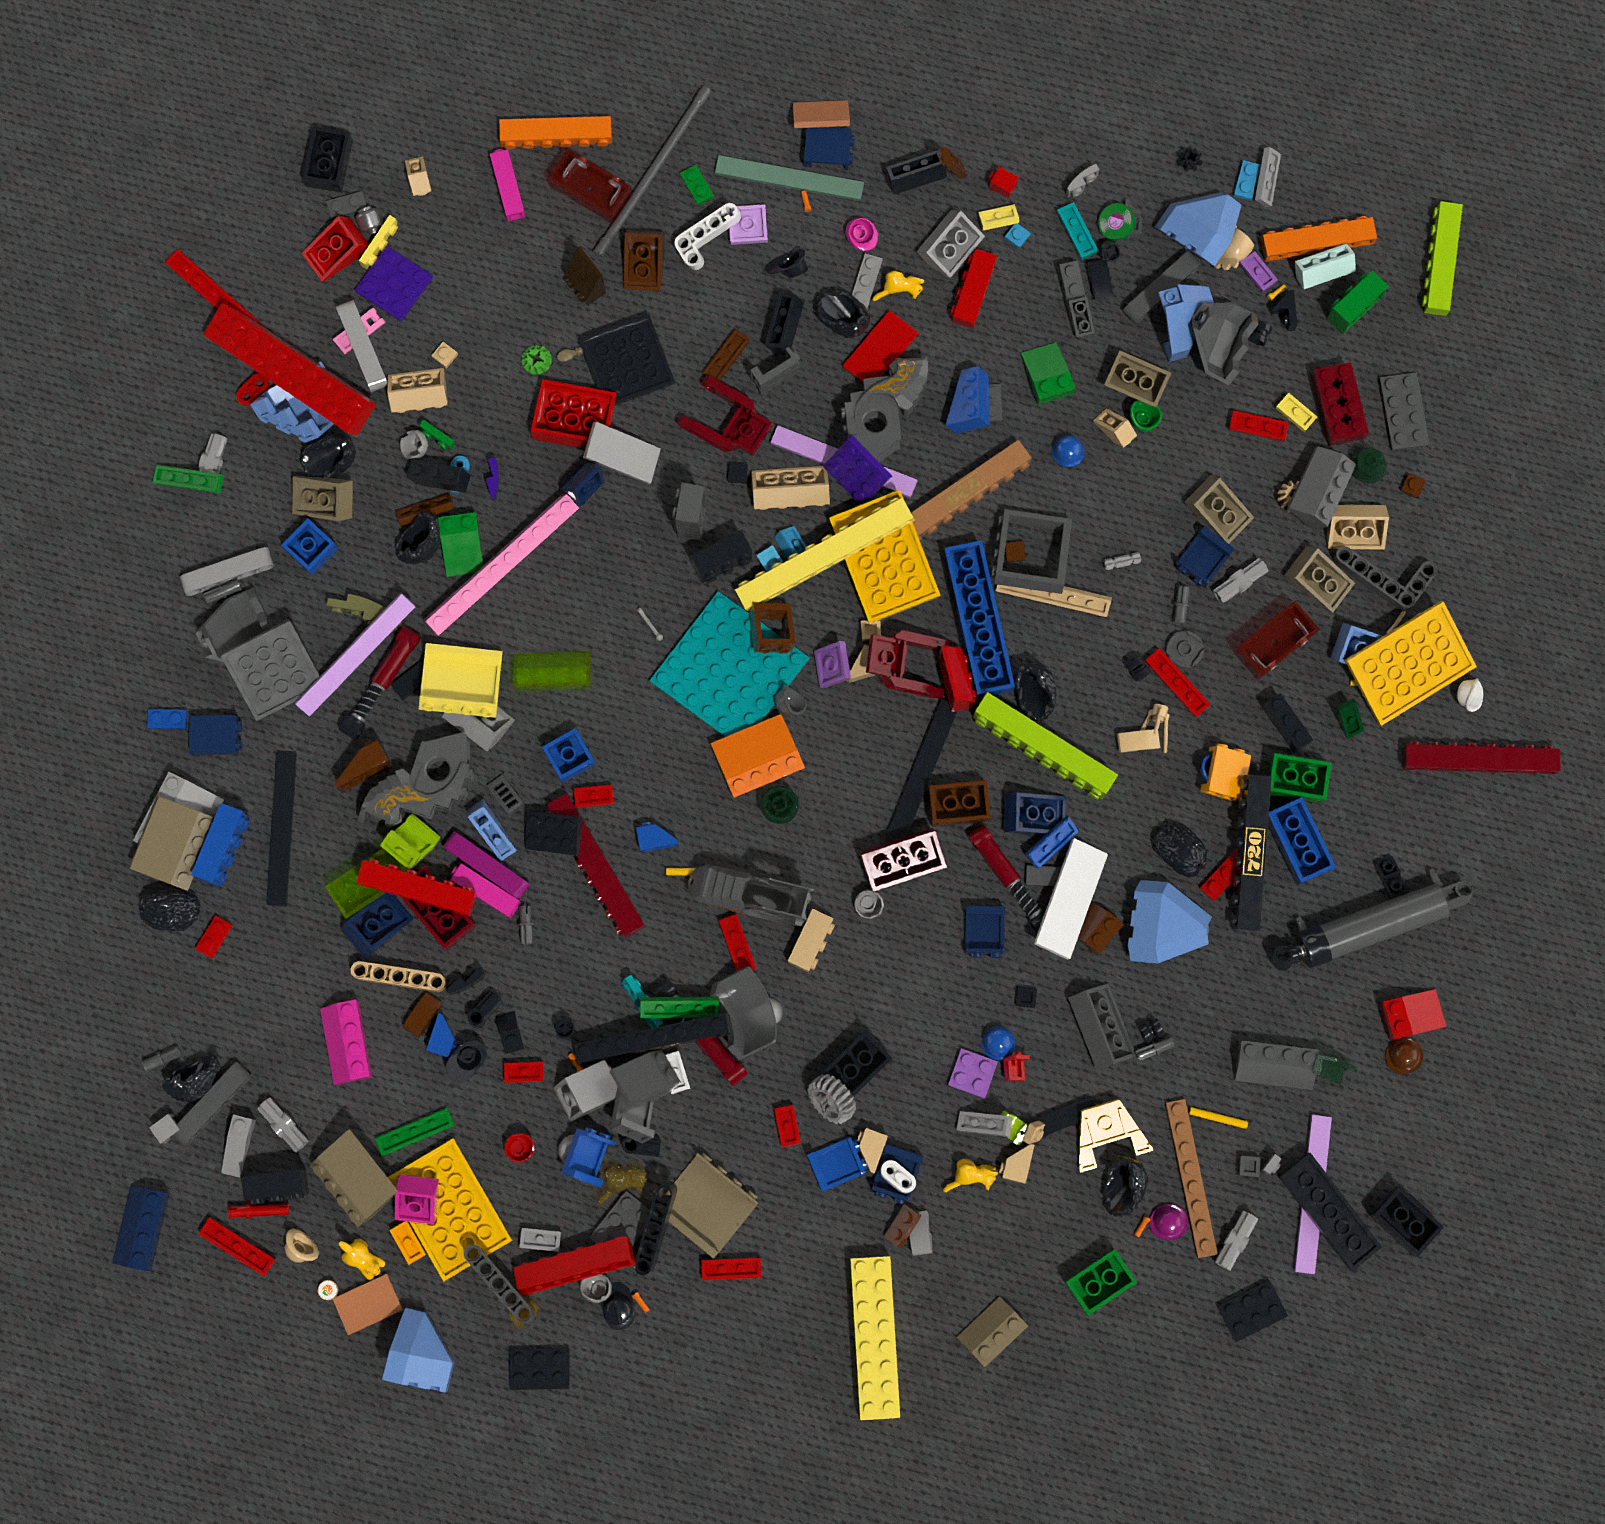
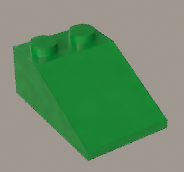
M1057 342L1021 353L1038 405L1074 395L1075 386Z
M476 512L438 517L446 576L454 577L475 574L484 566L479 522Z

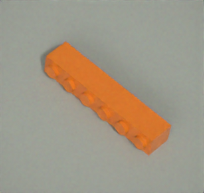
M611 116L499 119L501 147L506 149H514L515 147L531 149L534 146L551 148L557 145L563 148L571 147V145L588 147L591 144L604 147L612 144Z
M1361 216L1356 218V220L1349 221L1348 219H1343L1333 224L1324 222L1319 226L1312 227V225H1306L1296 230L1294 228H1287L1283 232L1269 231L1262 236L1261 246L1264 261L1267 262L1321 253L1344 244H1348L1350 248L1372 245L1377 240L1373 217Z

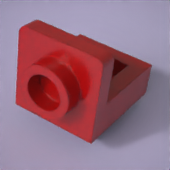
M1013 1052L1011 1056L1003 1058L1005 1081H1026L1024 1061L1030 1060V1055H1023L1022 1052Z

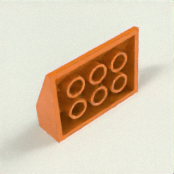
M782 714L710 743L733 797L742 795L805 768Z

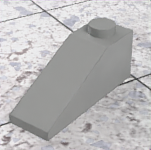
M233 1115L228 1131L221 1173L241 1178L256 1120Z

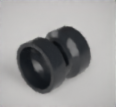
M1106 240L1101 245L1102 257L1106 261H1116L1120 256L1119 245L1114 240Z
M1258 321V326L1249 336L1248 340L1258 346H1265L1267 342L1266 337L1271 333L1272 327L1263 321Z
M1142 656L1135 658L1126 665L1128 671L1133 673L1135 682L1145 678L1152 672L1144 664L1145 660Z
M1157 1018L1151 1020L1147 1025L1142 1024L1138 1026L1146 1044L1152 1042L1156 1037L1164 1036V1031Z
M562 1019L555 1026V1032L561 1039L569 1040L575 1035L576 1029L570 1020Z

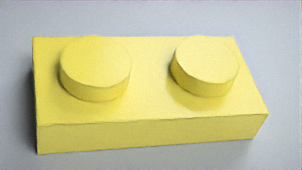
M1015 204L979 212L983 231L1019 223Z
M1290 393L1276 406L1280 413L1303 432L1317 419L1314 413Z

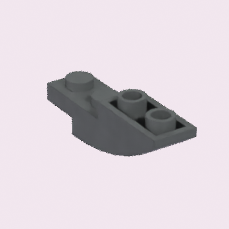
M1078 261L1060 264L1059 269L1063 283V293L1076 338L1095 334Z

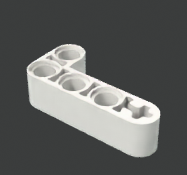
M727 203L676 237L675 247L691 269L699 270L703 267L704 258L698 249L738 223L741 219L740 210L734 204ZM730 211H733V216H730ZM719 220V225L713 228L712 223ZM699 231H704V235L702 237H696ZM684 241H688V246L681 248V244ZM694 256H698L697 262L691 264V258Z

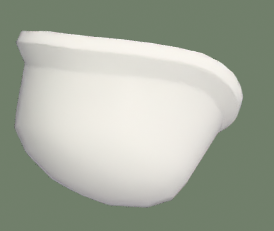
M1477 678L1463 681L1457 691L1458 702L1471 712L1478 710L1483 702V688Z

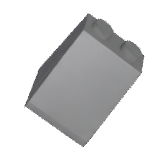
M605 1060L566 1077L554 1087L570 1122L616 1099L618 1085L609 1072L612 1069Z

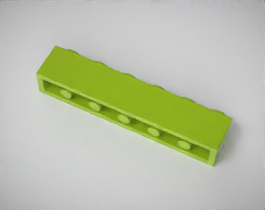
M1440 201L1439 205L1434 208L1433 218H1435V225H1432L1430 233L1433 236V242H1430L1428 253L1431 254V260H1428L1426 266L1429 276L1424 282V289H1427V292L1422 299V307H1425L1424 313L1447 316L1450 311L1463 204Z

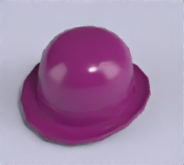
M1173 1204L1159 1206L1152 1212L1149 1218L1151 1219L1149 1222L1151 1232L1163 1240L1177 1239L1188 1228L1186 1212L1181 1207Z

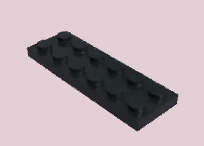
M1311 1152L1307 1153L1279 1176L1350 1271L1356 1270L1382 1248Z

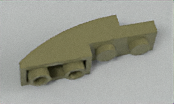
M348 594L347 601L331 598L327 600V607L331 609L332 613L342 614V612H349L354 617H361L363 615V620L367 623V626L385 609V607L376 602L352 594ZM400 622V623L394 628V631H396L397 628H401V629H402V627H403L402 622Z

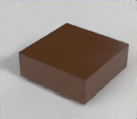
M1024 541L1006 543L1005 554L1007 563L1026 561Z

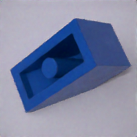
M651 822L640 824V827H636L641 853L679 846L676 838L656 824L652 825Z
M438 1013L426 1051L450 1058L458 1044H456V1038L445 1016Z

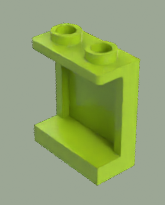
M410 814L400 827L395 831L391 830L380 846L407 869L411 870L434 849L441 837L414 814Z

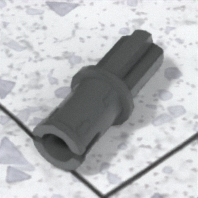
M235 579L222 586L219 584V587L205 592L203 597L206 603H211L223 597L227 598L226 596L242 590L238 579Z
M1187 586L1178 587L1177 601L1174 603L1176 608L1173 623H1186L1190 590Z
M519 906L520 923L518 926L520 927L521 944L529 945L532 944L533 923H531V906Z
M1168 1036L1157 1042L1152 1041L1150 1045L1142 1047L1135 1052L1138 1060L1141 1061L1153 1055L1159 1056V1053L1174 1048L1175 1045L1171 1036Z
M175 1046L162 1053L157 1052V1055L143 1060L142 1065L146 1072L161 1065L166 1066V1063L181 1057V1050L178 1046Z

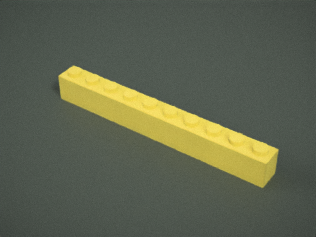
M895 498L891 500L887 507L883 509L879 507L873 510L872 515L858 518L855 520L856 524L840 528L838 530L839 533L836 535H827L821 539V543L807 546L805 552L801 554L795 553L789 556V560L783 564L779 562L771 567L772 570L766 573L765 571L755 575L754 580L750 582L746 580L738 585L739 588L735 589L745 610L749 612L753 603H766L915 521L904 499Z

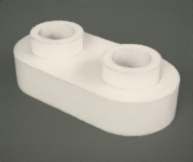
M889 1160L882 1164L880 1168L881 1176L899 1192L906 1194L915 1188L916 1180L914 1176L896 1161ZM887 1168H891L893 1170V1174H888ZM903 1180L908 1182L907 1187L902 1186Z

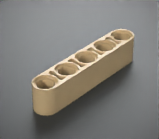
M357 961L351 966L352 976L361 981L432 992H441L447 986L446 979L438 973ZM364 966L365 973L357 976L356 969ZM379 969L384 970V976L381 979L375 977V973ZM397 972H403L404 975L400 982L394 980ZM416 975H422L423 981L419 985H415L413 982ZM435 978H441L442 984L438 988L432 985Z

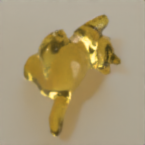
M620 1167L608 1169L605 1174L607 1178V1192L600 1197L598 1205H601L613 1194L619 1193L626 1188L634 1187L642 1193V1188L647 1181L645 1168H632L627 1172H624Z

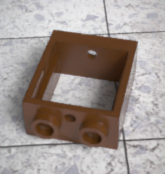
M753 603L749 615L754 652H761L763 654L770 652L791 653L796 642L790 603ZM760 619H784L787 639H763Z

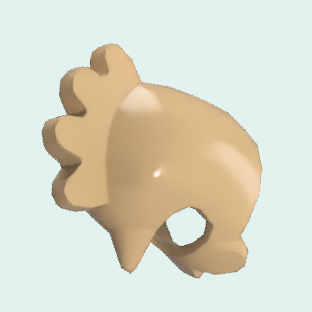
M1237 226L1235 227L1231 244L1215 265L1216 269L1221 267L1223 270H1229L1230 267L1237 268L1239 262L1244 260L1254 248L1251 239L1241 230L1237 229Z

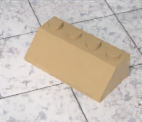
M823 466L752 470L754 509H784L795 506H823L830 504L828 473Z

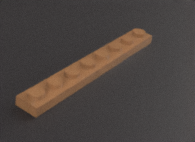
M1186 1100L1167 1102L1165 1104L1197 1258L1218 1255Z

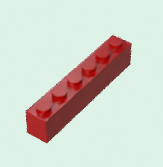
M369 858V861L363 860L356 881L358 885L468 917L471 916L477 894L473 892V888L462 885V888L455 887V883L447 880L441 883L430 875L420 877L417 876L418 872L409 869L403 872L398 870V866L388 864L387 867L382 866L380 861Z
M617 1236L607 1242L599 1241L589 1247L582 1246L578 1247L575 1251L560 1252L557 1256L550 1258L542 1257L536 1262L522 1263L518 1267H514L517 1290L522 1296L636 1265L631 1241L627 1236Z

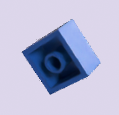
M308 518L281 545L311 576L338 550L336 544Z
M576 728L542 747L562 784L596 765Z

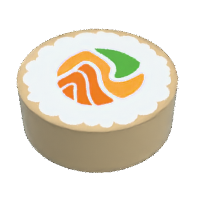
M323 1281L318 1287V1294L324 1300H332L338 1295V1285L334 1281Z

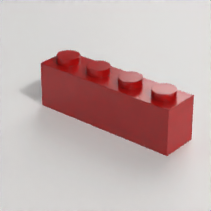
M975 249L974 254H970L967 263L970 265L969 270L964 271L962 282H964L963 288H959L956 299H959L958 303L953 305L950 313L953 316V323L974 329L997 255Z

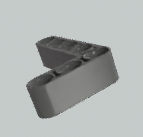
M1340 547L1333 556V561L1339 568L1400 611H1408L1415 604L1437 573V566L1433 562H1424L1404 587L1349 547ZM1340 553H1343L1347 556L1346 561H1343L1339 558ZM1356 564L1361 565L1362 568H1363V571H1362V572H1358V571L1355 569L1354 565H1356ZM1423 568H1428L1431 571V575L1424 574ZM1370 576H1376L1378 578V583L1372 582L1370 580ZM1412 583L1419 584L1420 590H1415L1412 587ZM1386 587H1392L1394 594L1387 593ZM1401 598H1407L1409 605H1404Z

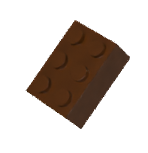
M987 780L929 786L932 827L990 822L991 813Z

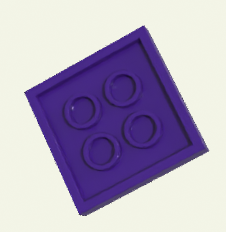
M386 246L356 287L355 292L402 322L429 285L433 276Z
M853 435L823 465L828 473L860 505L867 503L892 477Z

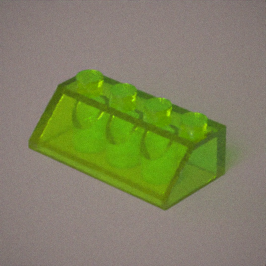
M591 651L514 654L513 682L515 692L592 689Z
M383 848L369 857L370 859L380 861L382 866L387 867L388 864L398 866V870L406 872L407 868ZM362 862L325 886L345 919L385 894V892L356 883Z

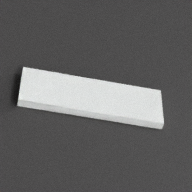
M1075 838L1071 840L1037 933L1035 945L1067 960L1071 958L1108 856L1107 853Z

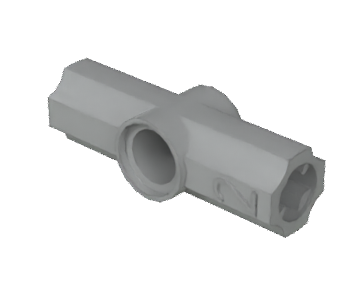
M219 434L210 435L206 451L202 453L199 461V471L220 472L223 463L222 455L228 440L226 437Z
M1258 558L1246 568L1232 574L1226 582L1214 589L1213 593L1216 599L1223 604L1236 594H1241L1253 585V582L1268 573L1269 570L1266 564Z
M270 1097L257 1108L270 1123V1127L280 1138H283L296 1153L309 1142L296 1127V1123L286 1112H283Z
M1242 1211L1234 1228H1231L1224 1240V1246L1216 1258V1264L1224 1269L1231 1270L1237 1257L1245 1249L1250 1239L1249 1235L1254 1229L1258 1218L1246 1211Z

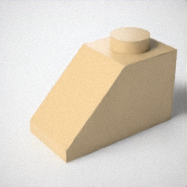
M423 156L406 160L405 164L413 196H423L431 192Z
M1107 408L1093 420L1114 443L1123 448L1137 436L1126 418Z
M864 645L850 670L851 679L846 680L847 682L851 683L874 676V674L866 673L869 646Z
M866 1128L864 1132L860 1131L857 1142L860 1143L859 1149L870 1173L874 1174L888 1136Z
M1030 1144L1007 1158L1005 1162H1001L999 1173L1002 1174V1179L1026 1184L1035 1145Z

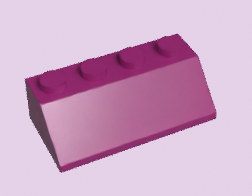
M356 999L320 1009L334 1086L373 1078L359 1001Z

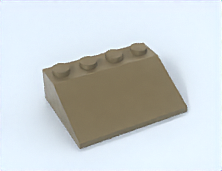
M158 796L129 869L188 891L193 880L192 870L214 817Z
M350 1129L310 1165L315 1175L321 1179L326 1189L331 1192L339 1206L345 1210L350 1220L357 1227L373 1218L398 1192Z

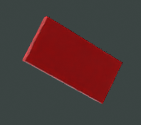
M889 310L844 363L842 368L862 384H864L863 379L883 377L888 372L889 365L904 353L919 333Z

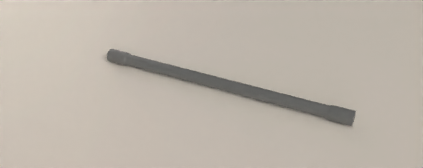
M706 86L701 87L693 103L609 230L593 250L596 255L604 256L612 240L700 107L703 106L711 94V90Z

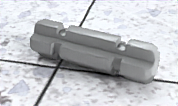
M1136 552L1132 553V555L1127 554L1114 557V559H1105L1104 567L1106 570H1110L1114 567L1128 566L1131 563H1140V553Z

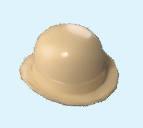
M298 1229L288 1230L284 1248L290 1260L301 1263L318 1258V1247L308 1235Z

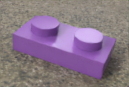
M1255 251L1239 264L1262 293L1278 281Z

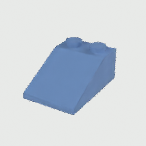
M1343 623L1330 659L1347 664L1345 659L1383 636Z

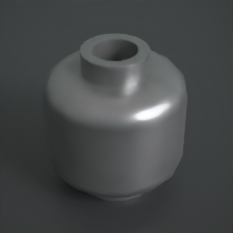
M368 206L357 211L358 214L355 219L361 232H368L371 235L379 231L378 227L382 226L383 221L377 208Z

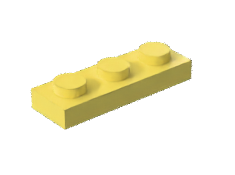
M391 215L386 219L360 258L359 262L363 268L368 269L369 266L375 263L378 252L380 250L383 251L387 246L388 241L386 240L390 235L393 236L397 231L396 218Z

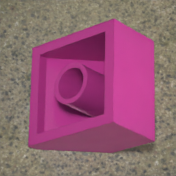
M399 1175L396 1186L398 1192L395 1194V1220L434 1225L439 1179Z

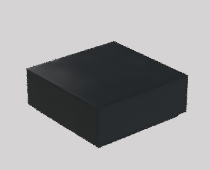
M729 463L728 483L747 484L748 464Z
M1018 986L1015 1006L1035 1009L1037 989Z

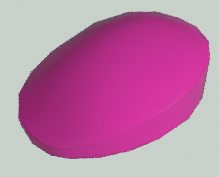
M855 218L847 224L845 234L854 248L861 251H869L876 246L878 233L875 226L868 219Z

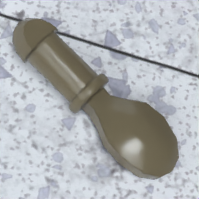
M576 347L574 351L564 349L558 353L557 359L560 362H567L576 355L579 357L584 354L582 347Z

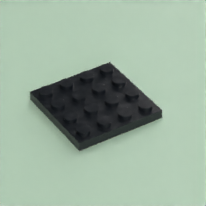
M649 313L579 338L597 389L616 392L615 406L675 384Z

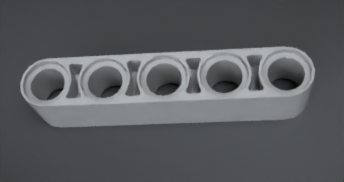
M354 300L336 306L370 391L374 392L387 387V380Z
M264 547L180 576L185 595L192 596L219 587V584L222 586L235 579L239 580L269 570L274 567L269 548Z

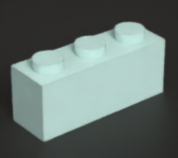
M1344 244L1295 261L1296 279L1303 289L1355 272V253L1348 244Z

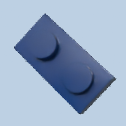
M148 709L147 728L187 730L188 711Z

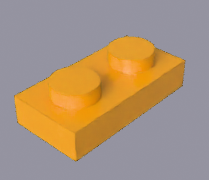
M404 1221L390 1230L409 1265L427 1255L408 1221Z

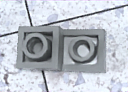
M1097 164L1085 169L1070 183L1066 192L1067 197L1072 195L1073 197L1079 196L1085 189V182L1090 183L1097 178L1099 173Z
M927 1211L918 1212L922 1216L910 1234L913 1256L932 1253V1235L929 1231V1213Z

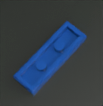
M1065 816L1025 854L1033 866L1039 869L1079 831L1070 817Z

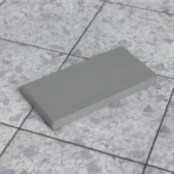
M593 422L583 458L643 483L651 484L661 448L601 423Z

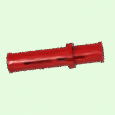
M247 1203L242 1206H229L228 1215L229 1218L247 1217V1219L258 1216H289V1203L262 1205Z

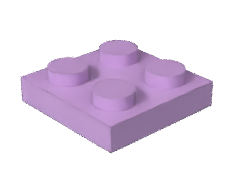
M765 205L736 206L741 212V219L730 227L731 245L768 243ZM730 211V212H729V213H730V216H733V215H734V214H733V211Z

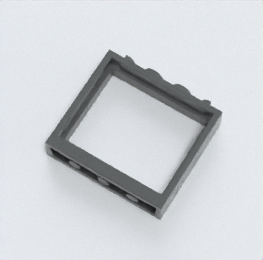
M1005 509L1004 515L999 516L998 527H1001V532H997L996 538L999 549H995L994 560H997V565H993L992 576H995L994 584L1062 594L1065 583L1072 519ZM1008 523L1062 530L1056 579L1002 571Z

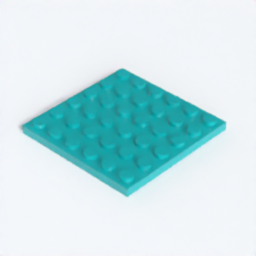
M718 591L650 679V683L726 737L762 722L774 707L777 693L785 684L790 686L810 657L796 647L793 648L791 653L787 654L779 652L767 654L754 652L749 613ZM760 622L763 639H784Z

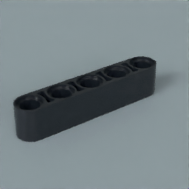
M664 1181L655 1191L635 1259L636 1265H634V1269L639 1275H647L657 1263L677 1194V1186L672 1181ZM663 1188H667L670 1195H666L663 1192ZM658 1206L664 1209V1214L658 1211ZM652 1224L659 1227V1232L653 1229ZM647 1242L653 1245L654 1250L648 1248ZM642 1261L647 1262L649 1268L644 1267Z

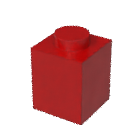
M999 167L989 177V188L1009 199L1018 183L1019 177Z

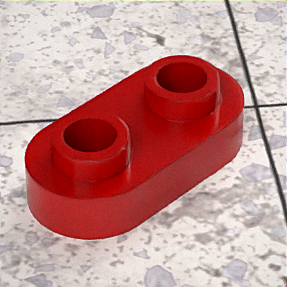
M260 373L254 374L237 391L236 397L238 402L243 406H251L250 404L268 390L269 380ZM262 381L263 385L258 387L257 383ZM245 395H250L248 400H244Z

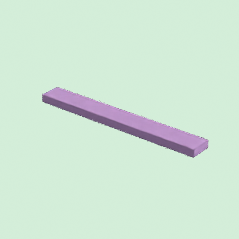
M777 426L771 440L772 445L823 465L838 450L835 447L781 426ZM884 467L892 477L882 488L892 492L900 490L903 496L911 498L918 480Z
M400 593L303 693L295 704L310 717L415 608V605Z
M1311 1115L1307 1153L1311 1152L1326 1172L1332 1117ZM1302 1207L1294 1272L1315 1274L1319 1229Z

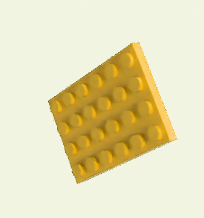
M897 490L830 517L829 519L835 534L839 533L838 530L846 525L850 527L856 524L855 520L858 518L872 515L873 510L882 507V509L887 507L891 500L903 498L901 491ZM913 522L845 559L870 624L941 596Z
M1439 601L1345 659L1378 725L1381 726L1477 667L1443 601Z
M454 1138L387 1177L395 1188L399 1175L439 1179L434 1225L410 1222L443 1281L471 1266L464 1257V1250L467 1246L477 1245L489 1255L513 1241ZM473 1249L470 1252L472 1260L478 1257L477 1249Z

